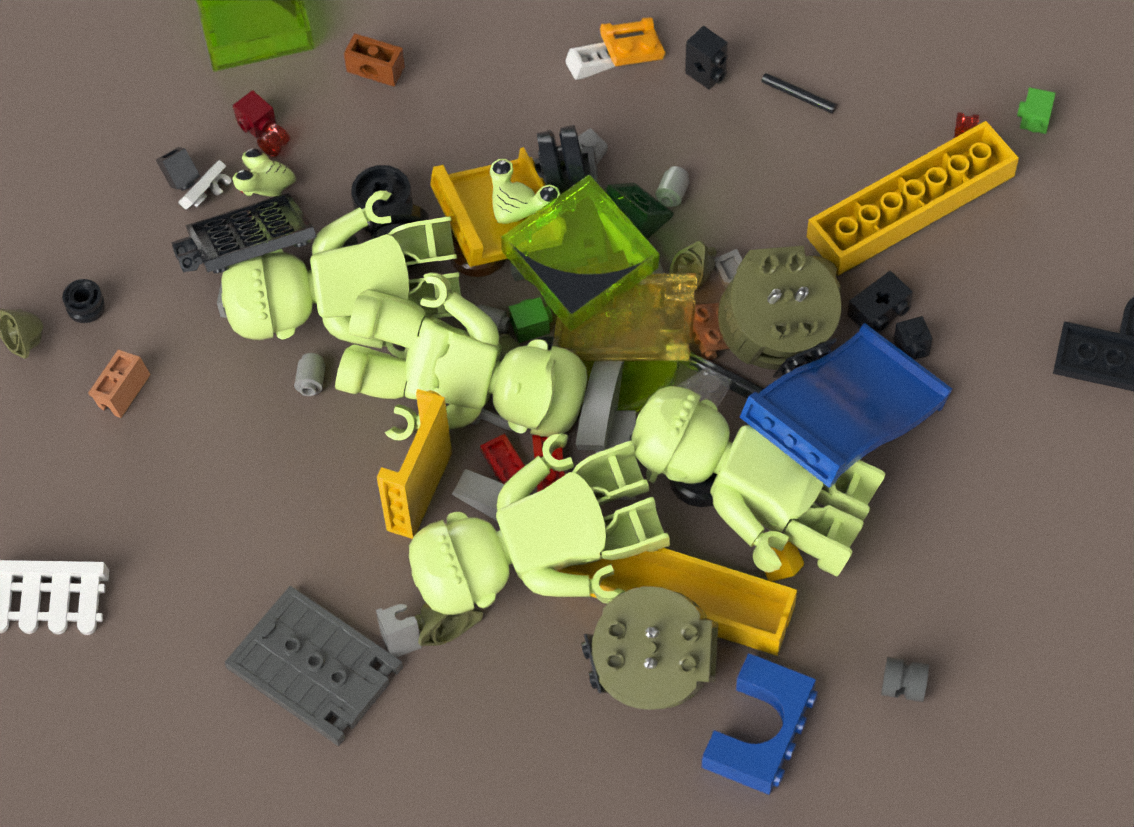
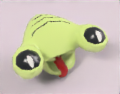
M254 148L242 155L243 163L251 171L241 170L233 176L235 187L247 196H251L253 193L264 196H279L284 189L296 181L294 173L280 162L270 160L265 153Z
M498 159L492 163L489 172L493 182V211L498 223L508 224L517 222L537 212L552 209L559 203L561 194L557 187L549 184L541 187L535 194L528 186L520 182L512 183L510 181L513 174V164L510 161Z

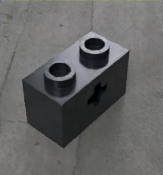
M703 25L686 41L685 74L708 90L716 83H721L727 75L728 42Z
M890 270L849 300L847 316L860 328L863 324H867L876 332H882L898 315L901 317L910 310L913 291Z

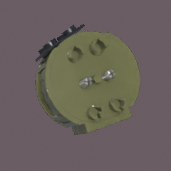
M804 246L749 250L737 267V273L724 290L719 302V329L729 349L747 365L753 364L761 368L777 370L773 378L785 375L830 353V348L837 339L827 340L834 333L840 319L841 297L838 286L828 269L814 257L806 256Z
M639 587L616 596L603 608V615L596 625L594 635L584 634L585 641L581 642L584 657L586 660L590 659L593 670L589 671L592 688H597L598 694L609 693L618 701L639 709L675 707L693 698L703 688V682H715L718 622L707 620V615L690 598L665 588Z

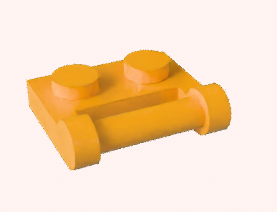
M651 17L642 18L641 21L616 25H611V23L601 24V36L614 66L663 59L665 51L655 32L654 22ZM643 31L644 34L615 39L614 35Z

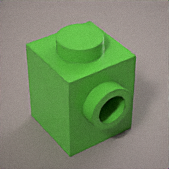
M1029 87L1026 102L1020 101L1017 117L1022 118L1021 129L1046 134L1055 98L1054 92Z
M541 297L525 299L518 304L509 306L510 323L518 343L550 334L549 323L553 322V317L549 306L544 307Z

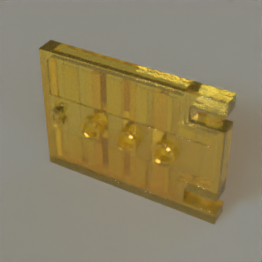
M627 274L573 314L559 301L553 346L565 348L573 352L581 361L689 360L690 349L689 344L686 343H691L696 305L695 290L698 287L697 274Z

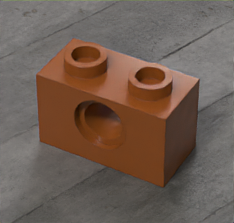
M354 33L344 51L348 73L395 87L405 68L403 48Z

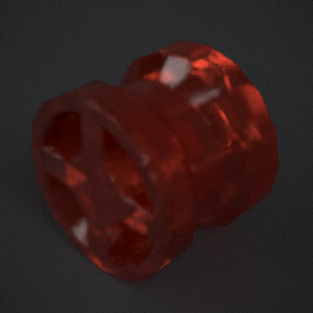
M957 112L954 138L977 126L979 115L965 116L964 113Z
M270 123L265 129L266 133L260 135L257 139V144L266 154L277 157L282 151L281 147L287 145L290 141V136L281 126Z

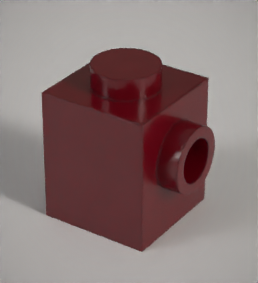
M251 90L233 104L235 118L239 127L245 133L250 132L256 139L263 133L269 132L276 124L273 107L254 90Z

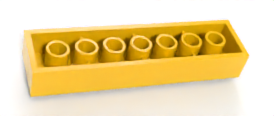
M984 121L808 219L807 239L823 258L830 260L836 265V274L839 276L1013 178L1019 157L989 123Z

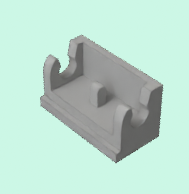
M398 604L382 610V608L376 610L380 633L388 652L396 658L422 648L418 643L419 629L415 616L407 617L404 620H397L395 618L397 613L407 610L405 604Z

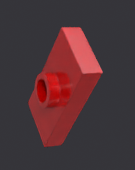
M505 433L480 445V451L502 484H505L525 466Z

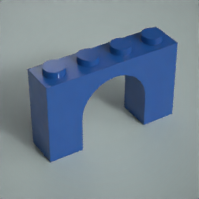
M748 653L737 677L736 691L770 704L779 713L783 726L774 738L759 744L745 743L714 730L702 756V768L770 795L773 786L779 787L783 779L785 770L781 769L784 760L790 761L796 747V743L792 742L795 734L801 735L807 721L804 713L807 707L813 708L817 699L818 692L814 690L816 679Z

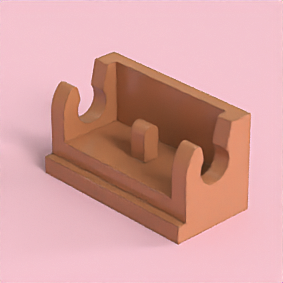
M117 350L88 394L93 397L96 404L103 411L109 407L115 416L122 418L151 374L141 357Z

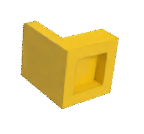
M789 540L782 551L770 547L778 555L782 565L779 570L765 572L768 581L771 582L795 576L804 566L798 547Z

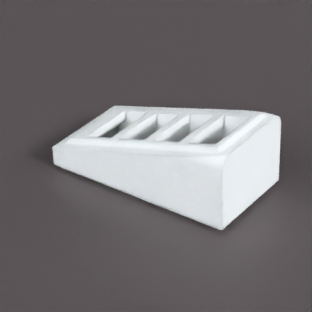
M604 42L571 48L569 50L566 64L575 80L615 67L611 57L609 58L607 54L608 50Z

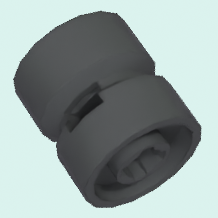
M887 657L881 695L898 698L901 694H904L907 700L923 702L929 664L912 661L910 665H906L902 659Z

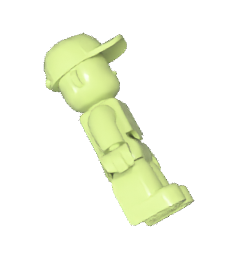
M387 191L375 192L368 199L366 208L361 209L359 207L320 230L312 245L311 270H307L305 263L300 258L284 252L282 249L230 265L229 269L223 272L221 279L223 307H225L228 322L234 332L244 338L263 340L273 338V333H276L278 338L287 339L294 334L297 327L305 323L312 313L313 304L317 303L318 313L331 335L340 340L380 349H382V346H385L392 355L403 358L404 350L396 349L390 342L375 338L365 339L349 334V324L355 301L361 292L370 289L409 300L422 307L427 315L431 314L436 318L453 316L444 309L445 306L443 304L437 307L420 305L423 297L438 299L440 297V289L434 283L427 284L424 278L408 279L407 265L457 258L452 240L451 216L408 223L394 228L388 235L386 234L361 244L343 247L344 243L351 236L368 225L367 222L373 221L377 224L391 223V216H375L372 211V205L377 200L387 201L392 193ZM459 272L441 274L450 282L451 293L456 292L461 296Z
M433 272L423 275L427 284L434 283L439 287L440 297L438 299L423 297L420 305L437 307L443 304L445 306L444 309L466 327L467 331L455 328L431 314L427 315L422 307L400 297L370 289L358 295L351 314L349 334L365 339L375 338L405 347L403 358H397L363 346L351 345L346 348L337 372L335 389L351 394L362 393L382 399L406 397L416 400L417 389L426 392L429 390L435 391L442 397H445V403L449 404L446 406L449 429L461 428L473 423L480 415L482 407L489 401L491 394H493V405L502 418L508 421L509 427L517 433H524L530 428L531 434L550 437L554 434H563L569 431L577 421L583 406L587 385L586 367L581 359L565 348L552 346L551 350H548V343L545 340L535 339L527 346L512 349L504 356L502 362L499 361L502 346L499 343V333L496 324L491 317L456 292L452 294L450 282L446 277ZM398 404L395 406L394 413L404 416L407 419L408 427L407 429H399L394 426L387 430L385 434L394 440L408 438L421 425L419 414L416 415L411 408Z
M668 386L659 389L649 398L637 417L632 433L634 454L639 462L647 468L646 478L649 482L654 483L658 474L662 473L673 481L696 484L707 480L713 473H716L717 476L710 490L713 506L723 520L750 547L756 546L753 551V561L759 569L765 572L779 570L782 565L781 561L770 547L782 551L789 540L800 550L817 558V565L820 569L836 577L840 574L851 557L852 550L850 546L864 525L863 521L870 511L868 504L885 477L884 471L859 460L838 478L837 482L829 488L750 425L742 426L733 443L730 442L728 423L721 413L717 411L715 404L707 399L700 402L701 395L690 389ZM816 501V502H818V503L824 505L825 507L822 508V507H820V506L814 504V502ZM764 527L771 530L769 532L763 533L765 530Z
M554 434L548 437L543 444V457L537 456L504 484L498 494L496 519L501 529L500 531H496L489 522L479 518H468L462 512L450 513L447 517V524L441 520L422 528L409 545V561L414 582L424 601L432 610L448 615L473 610L475 603L480 608H486L495 601L496 594L505 586L510 574L509 565L512 563L518 577L523 580L524 584L534 593L543 596L590 597V594L594 593L598 600L608 604L616 596L626 592L619 588L613 591L601 589L600 584L602 580L614 575L612 565L598 570L593 579H589V576L558 572L557 570L572 565L596 562L601 559L600 555L602 559L617 560L645 551L653 552L670 546L669 535L664 533L657 515L654 497L616 510L614 514L602 516L600 505L624 496L631 498L649 491L647 479H643L634 454L633 441L619 444L587 457L575 467L572 473H567L544 490L530 495L536 486L550 474V469L560 472L574 468L571 457L556 460L551 456L557 448H564L568 439L566 434Z

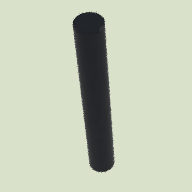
M765 73L762 78V83L833 114L837 104Z

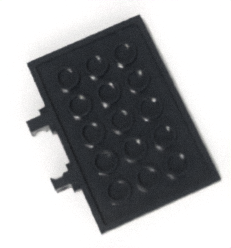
M289 193L186 225L189 237L171 242L183 273L196 271L202 263L207 272L221 273L228 270L230 265L288 246H305L311 242L310 239L316 238L314 227Z

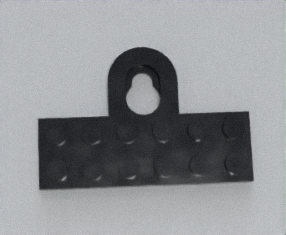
M1134 297L1125 306L1119 333L1064 321L1053 374L1134 391Z

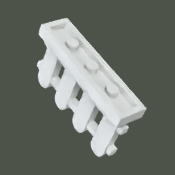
M0 560V633L7 631L10 621H19L20 629L26 634L34 633L38 628L39 621H48V627L54 634L64 633L68 622H77V627L82 634H92L96 630L97 622H103V614L98 613L99 593H105L106 586L105 584H100V581H109L108 567L104 562ZM23 580V583H13V581ZM52 580V583H42V581ZM71 581H81V584H71ZM12 592H22L20 612H10ZM41 592H51L49 612H40ZM70 592L80 593L78 613H69Z

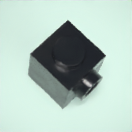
M177 147L156 159L171 188L181 189V191L186 190L195 184V179L201 177L185 148Z
M923 316L896 323L893 341L897 348L913 360L930 355L933 338Z

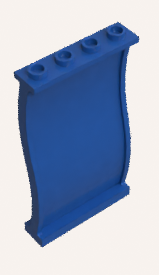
M863 324L858 333L831 353L788 372L768 385L760 393L754 392L745 403L740 418L830 488L846 470L869 452L909 432L936 410L941 411L952 388L867 324Z

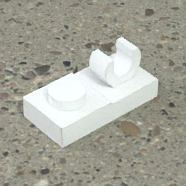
M218 160L178 203L185 210L192 204L197 207L207 197L204 191L209 186L213 194L220 195L223 191L218 187L217 182L221 181L226 186L232 182L229 176L220 174L226 165L221 160Z

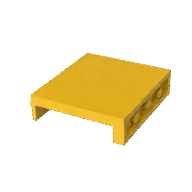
M524 147L520 148L518 159L510 161L513 164V174L510 181L512 183L520 182L531 188L536 194L541 187L545 186L544 179L539 177L536 172L533 158L528 156ZM444 165L433 167L430 186L445 217L451 216V229L470 267L520 256L515 248L525 255L562 246L567 227L565 220L560 218L557 213L556 206L552 209L532 214L517 222L508 224L497 222L492 202L493 182L489 172L491 165L452 174L447 173Z
M417 389L416 391L421 425L399 473L381 467L377 475L387 531L413 539L452 455L445 397L431 390L426 392Z

